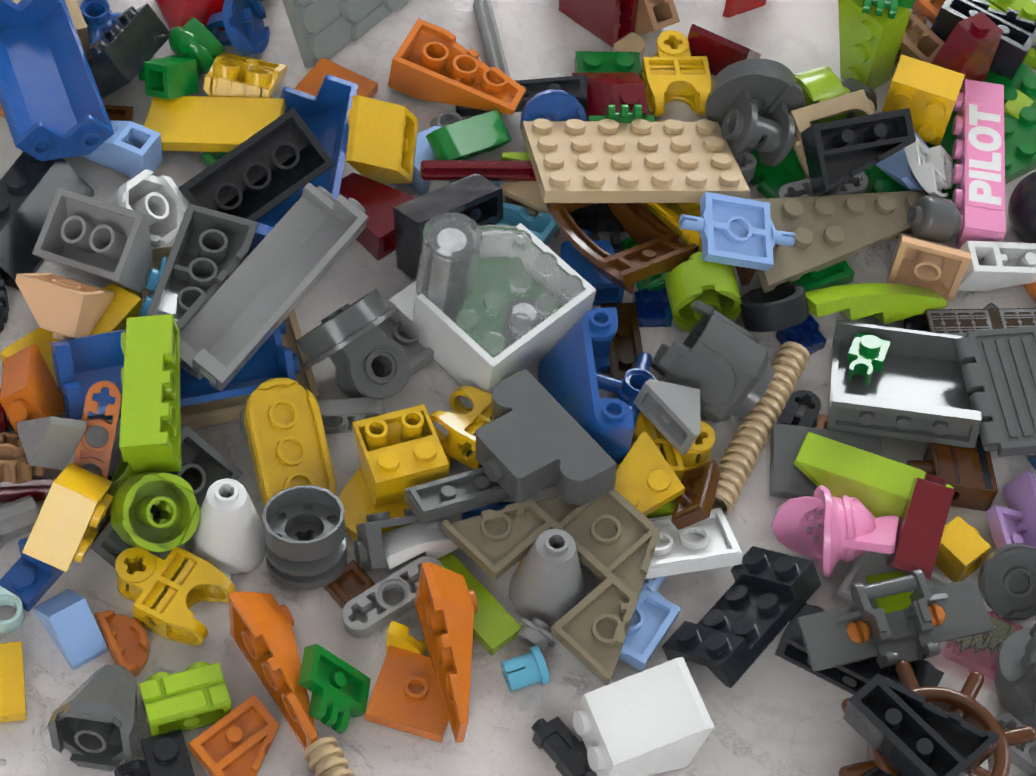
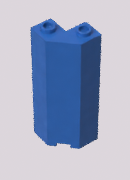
M0 0V103L15 147L39 161L90 155L114 134V130L65 0H21L18 4L12 0Z
M325 75L316 96L290 87H283L279 98L285 99V112L293 107L334 161L335 165L310 183L316 188L318 186L325 188L336 199L339 196L349 133L347 116L348 111L351 109L352 96L357 95L358 84L332 75ZM303 188L256 221L258 222V228L248 256L301 198Z
M285 320L222 392L213 388L207 378L203 377L201 380H198L180 367L181 407L248 395L263 382L273 378H290L296 381L295 375L300 374V364L297 354L292 353L289 347L283 345L281 335L286 334ZM126 329L50 342L56 381L59 391L62 390L64 411L67 419L82 420L87 392L93 384L101 380L114 382L120 387L122 392L121 368L124 367V355L121 348V333L126 332ZM103 387L100 393H94V399L100 401L99 412L94 414L90 411L89 419H113L112 415L105 416V410L109 403H115V397L109 395V388Z

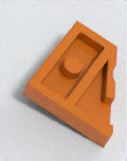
M253 694L189 742L188 749L210 776H257L280 725Z

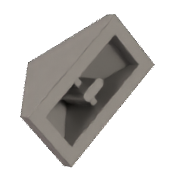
M649 379L644 383L633 403L683 456L688 453L701 433L700 389Z
M49 416L17 422V432L29 466L64 470L86 430L87 421Z

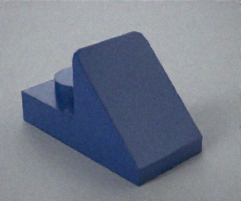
M27 537L19 540L18 545L21 557L0 579V586L18 596L22 602L23 609L29 612L64 571L22 553L29 538Z

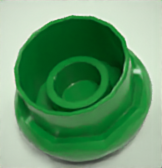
M191 17L183 27H173L169 33V45L176 56L196 59L197 73L207 74L215 58L225 51L219 40L194 17Z

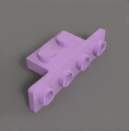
M1024 471L1003 488L1008 508L994 505L985 512L996 549L1012 543H1024L1036 547V480L1033 472Z

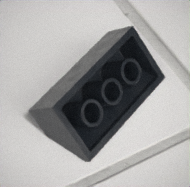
M293 107L178 189L189 204L257 221L333 167L335 163Z
M22 152L0 180V274L5 285L17 290L19 288L15 282L16 275L36 273L45 261L32 253L58 187L88 197L94 196V190L63 158L39 161L29 154Z

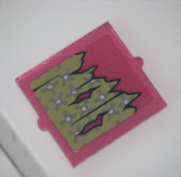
M987 611L993 630L983 634L948 641L942 657L968 668L969 673L979 671L984 676L995 680L997 656L1002 644L1011 634L1024 627L998 616L994 611Z

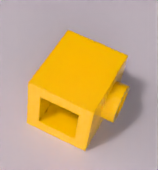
M958 515L948 524H945L934 565L951 581H963L982 566L991 545L980 536L973 526L968 525Z

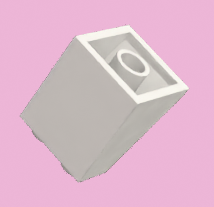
M683 657L672 659L584 694L572 714L574 729L582 737L587 749L588 764L593 771H596L597 776H649L687 768L714 729L711 718Z

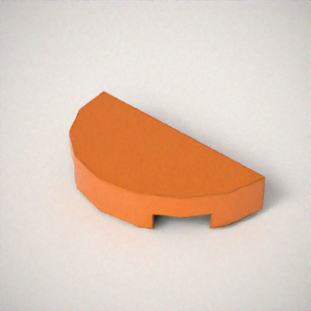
M112 610L94 613V619L108 646L115 665L125 667L131 674L137 677L146 666L150 652L146 629L138 619L115 614Z

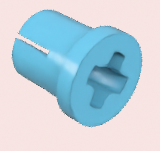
M538 645L530 647L528 653L501 662L504 679L508 678L505 682L510 692L536 683H540L542 686L550 683L547 665Z

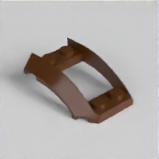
M546 203L553 219L582 258L599 274L632 295L635 282L668 271L671 268L674 269L679 264L688 261L692 254L698 252V245L693 243L687 246L678 241L679 234L658 221L641 203H607L621 226L638 244L635 247L611 255L594 243L569 214L582 207L597 203Z

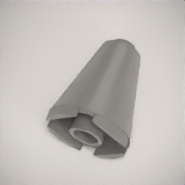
M549 529L541 533L513 573L509 585L510 601L512 600L517 608L516 612L520 617L526 618L529 621L535 617L546 623L549 627H552L586 597V587L576 544L569 533L560 529Z

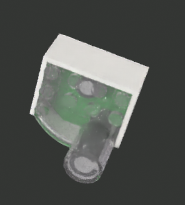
M446 212L433 216L425 224L422 233L416 281L391 297L388 301V307L391 309L396 306L398 311L390 317L396 322H402V331L411 339L418 336L419 343L426 349L430 347L434 351L433 359L461 386H473L492 394L495 385L517 371H522L526 368L531 373L538 368L542 357L587 311L592 309L596 289L523 224L520 223L517 226H478L474 220L464 214Z

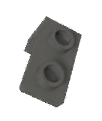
M411 508L403 509L404 517L390 519L389 511L366 515L367 523L356 525L358 540L354 541V555L357 563H362L363 571L387 567L381 529L420 523Z

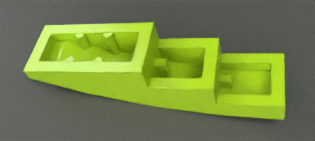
M898 283L848 284L805 292L808 310L817 318L835 312L842 313L850 321L873 315L884 325L923 314L926 309H940L948 306L947 300L932 289Z

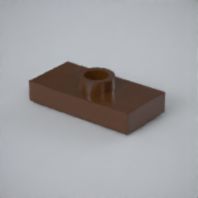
M715 460L684 472L681 483L685 487V493L677 497L671 522L678 530L710 517L721 473V468Z

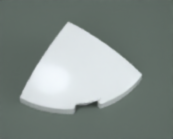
M915 135L916 142L905 147L904 150L916 180L930 196L939 198L948 196L947 192H941L942 189L952 188V157L941 145L927 148Z

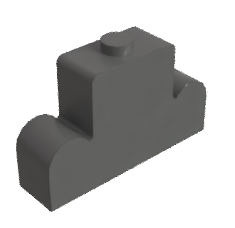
M526 368L494 386L492 390V422L476 430V459L483 466L487 477L493 482L497 481L515 502H524L552 485L558 484L559 495L565 502L572 505H584L615 488L617 463Z

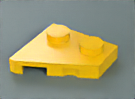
M646 430L640 433L616 471L614 489L644 516H647L684 494L685 487Z

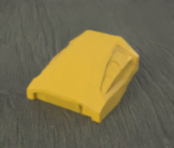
M224 51L215 58L211 69L205 76L203 90L210 97L270 98L278 83L284 79L287 65Z

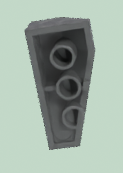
M188 203L146 316L173 314L180 332H182L247 257L258 228V222Z
M181 425L182 471L164 473L177 475L187 481L192 487L197 504H199L201 509L208 488L214 482L227 478L238 481L243 472L187 425ZM152 505L150 512L153 514V518H158L160 511L155 509L156 505ZM110 513L90 549L115 568V562L119 554L126 549L134 547L124 542L112 528Z

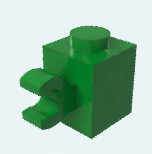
M176 55L144 62V67L138 73L139 80L145 81L146 95L170 100L198 92L196 59Z

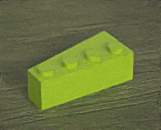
M173 314L127 318L126 332L121 333L124 367L121 368L123 390L119 448L122 453V459L124 462L129 463L134 474L182 471L180 329Z

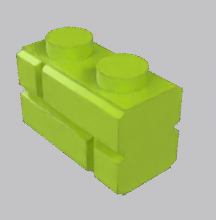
M204 661L196 662L189 665L186 671L171 675L167 672H158L150 675L146 681L138 683L141 703L151 737L178 729L186 732L212 725L232 711L231 700L219 662L213 664Z

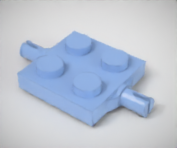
M705 192L700 197V217L681 214L679 219L680 229L693 230L700 233L702 239V259L707 262L768 271L774 265V245L792 247L795 242L794 232L775 229L771 220L769 202Z
M666 576L646 579L644 581L619 657L620 660L641 672L645 669L673 626L681 610L679 606L664 599L657 591L666 579Z

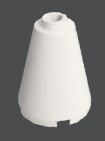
M220 479L208 488L200 509L199 524L190 539L192 554L211 563L228 578H232L231 574L244 572L245 575L259 566L266 555V542L263 535L262 521L245 487L234 479Z

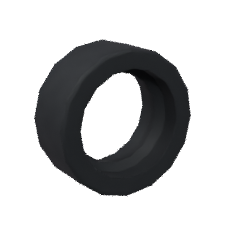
M779 284L774 290L765 294L763 288L760 287L751 290L741 297L742 304H740L744 328L752 332H773L787 329L802 323L809 316L804 287L798 284Z

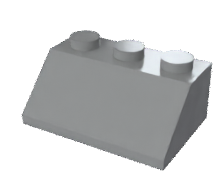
M58 187L32 254L56 266L141 293L153 262L148 216Z

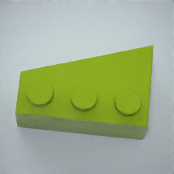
M838 0L841 78L843 80L848 78L857 79L874 90L890 79L911 10L897 6L895 19L888 18V8L883 9L882 16H876V6L872 5L869 14L862 13L863 0Z

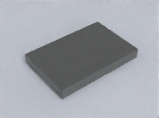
M773 423L770 429V496L783 498L814 497V490L817 486L793 464L808 432L881 456V437L862 433Z

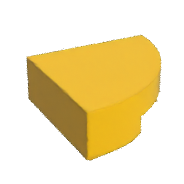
M396 621L390 622L385 652H388L391 645L426 656L427 646L422 638L417 641L409 635V627Z

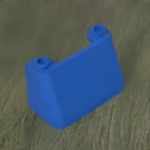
M616 307L595 308L587 311L539 361L537 378L538 382L618 465L622 463L630 450L634 433L633 416L630 407L624 401L616 398H600L596 373L608 374L610 366L608 356L612 338L617 333L618 316Z

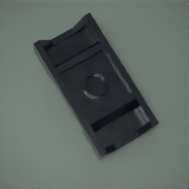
M752 546L742 557V564L735 565L731 569L735 580L733 585L698 624L684 621L662 645L667 660L670 661L683 657L685 662L690 661L706 666L726 687L732 688L820 587L821 581L813 561Z

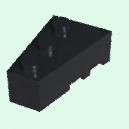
M946 0L930 30L945 43L958 22L982 11L1003 30L990 69L997 75L1013 80L1036 39V20L1031 21L1018 17V11L1008 8L1006 13L989 8L990 3L983 0Z
M148 3L137 10L131 6L117 17L120 22H116L103 32L104 37L92 44L85 53L102 99L129 84L142 70L144 62L149 61L169 39L170 31Z
M910 108L813 124L802 131L801 138L813 196H820L916 142Z
M475 173L393 207L397 268L415 280L419 278L426 264L430 235L438 226L456 224L464 227L470 233L486 231L495 226L503 219L502 187Z
M876 674L848 699L843 717L901 776H969L993 754L1000 739V735L990 730L985 732L963 721V716L953 711L949 714L926 702L925 697L880 674Z

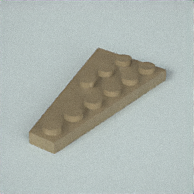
M925 191L751 199L770 203L771 220L776 230L795 233V242L792 247L774 245V265L768 271L756 269L764 294L774 290L779 284L799 280L801 275L813 270L818 272L857 256L864 249L879 247L883 245L884 241L893 237H899L900 233L907 235L912 233L911 225L907 223V214L912 205H915L921 197L926 196Z

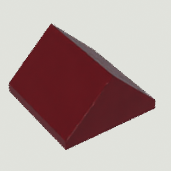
M692 24L688 41L691 56H707L711 75L716 76L724 68L738 61L760 58L761 56L756 51L695 24Z

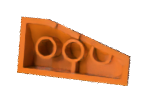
M418 18L392 59L388 87L420 100L485 111L499 110L500 113L513 115L525 95L526 89L499 68L489 67L479 59L480 54L472 48L466 50L456 42L457 37L450 31Z
M425 562L421 564L414 605L455 742H464L469 719L474 613L478 611L477 598L473 589L468 590L463 575L434 563Z
M234 591L228 594L230 634L305 750L310 744L317 741L318 736L314 719L309 715L310 702L307 689L298 684L301 663L292 628L294 625L293 616L285 604H278L272 593Z

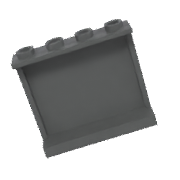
M837 320L831 348L827 429L975 448L982 421L981 411L972 410L969 399L970 394L967 392L961 371L962 366L959 364L954 347V341L965 336ZM857 332L891 341L889 354L881 373L873 371L871 382L867 386L864 385L865 377L863 375H854L851 381L847 379L850 366L846 364L847 356Z

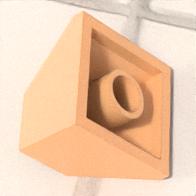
M900 233L892 255L887 283L929 288L947 301L953 302L971 259V253Z
M50 272L17 274L15 279L39 327L52 331V337L58 340L89 336L112 302L115 293Z

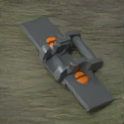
M920 569L912 570L908 576L872 584L853 583L851 584V596L854 605L797 618L813 672L864 660H876L882 669L895 666L899 663V660L912 662L940 654L941 648L939 643L983 634L993 630L975 578L929 588L924 573ZM913 591L910 595L911 605L904 610L885 614L883 608L873 609L869 601Z

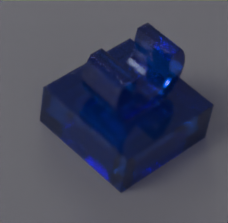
M648 288L642 291H634L632 302L636 303L639 327H671L673 317L666 288H662L661 291H648Z
M811 314L802 323L787 329L778 330L776 338L781 344L788 341L799 343L808 350L810 355L823 349L827 341L818 330L820 325Z

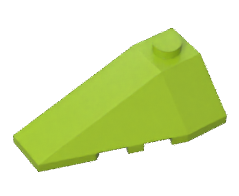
M811 432L806 434L793 462L817 487L823 485L829 489L833 497L842 498L843 495L856 497L875 518L896 515L899 517V523L914 478L924 479L925 473H927L921 469ZM946 484V487L951 488V489L954 488V487L950 486L949 484Z

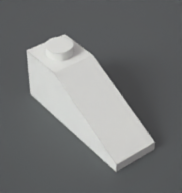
M966 241L959 249L971 253V259L958 291L986 292L1036 282V243Z

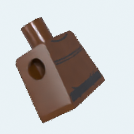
M979 433L975 448L929 442L922 460H907L906 465L947 479V484L955 489L951 502L953 507L987 511L990 509L998 493L990 451L984 450Z

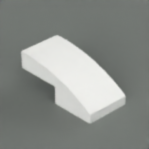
M435 520L422 525L415 523L383 534L382 539L386 563L390 570L423 552L426 556L439 559L458 549L459 547L441 531V523L445 520Z

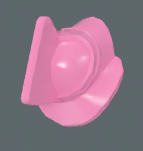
M821 485L814 490V497L792 498L779 506L772 522V528L777 540L791 551L813 558L816 568L824 578H831L840 560L852 563L854 558L863 556L867 551L884 554L894 553L899 517L888 515L875 518L856 497H848L846 495H843L842 498L833 497L830 490Z

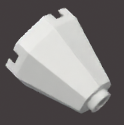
M145 169L119 187L111 204L147 215L151 246L161 247L176 237L188 202L171 177L165 175L157 177L151 175L154 173L153 171Z

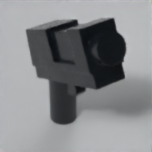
M558 716L549 722L541 718L532 725L531 729L534 731L532 741L539 749L543 748L556 763L555 768L562 776H597L596 771H593L588 764L587 749L583 740L580 742Z

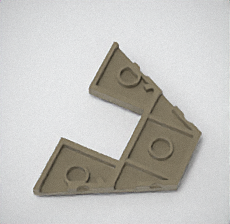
M615 489L584 505L569 504L560 497L558 492L556 497L535 501L533 498L521 503L509 504L500 511L489 509L481 511L479 516L449 523V520H445L441 523V531L494 581L522 559L544 531L560 529L569 533L575 541L579 561L602 582L551 627V634L605 685L611 684L661 530Z

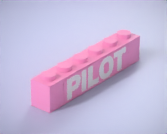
M965 79L953 111H957V115H955L952 125V135H957L952 148V159H957V164L954 165L952 172V183L956 184L952 201L960 211L962 218L960 229L956 234V249H960L966 241L1002 242L1006 234L1004 85Z

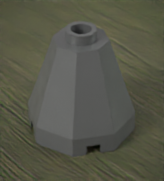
M106 664L95 671L53 712L48 723L52 747L60 753L66 748L72 753L70 760L80 767L113 771L119 767L123 759H125V763L132 760L138 747L136 677L128 669L120 665Z

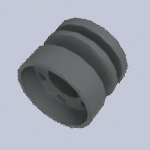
M298 485L284 489L269 499L263 508L262 526L266 542V563L272 578L281 585L296 590H314L327 586L338 579L347 566L348 558L347 537L345 535V509L340 498L325 488L314 485Z

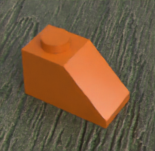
M36 343L4 360L0 403L16 434H18L17 422L49 416L58 417L65 413L64 398Z

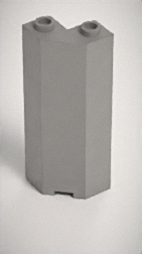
M308 183L303 188L301 198L207 301L185 329L180 332V367L198 380H201L203 377L207 378L213 388L222 392L365 229L368 216L365 214L366 210L355 199L348 198L347 200L341 194L334 199L325 188L321 186L316 188L311 183Z

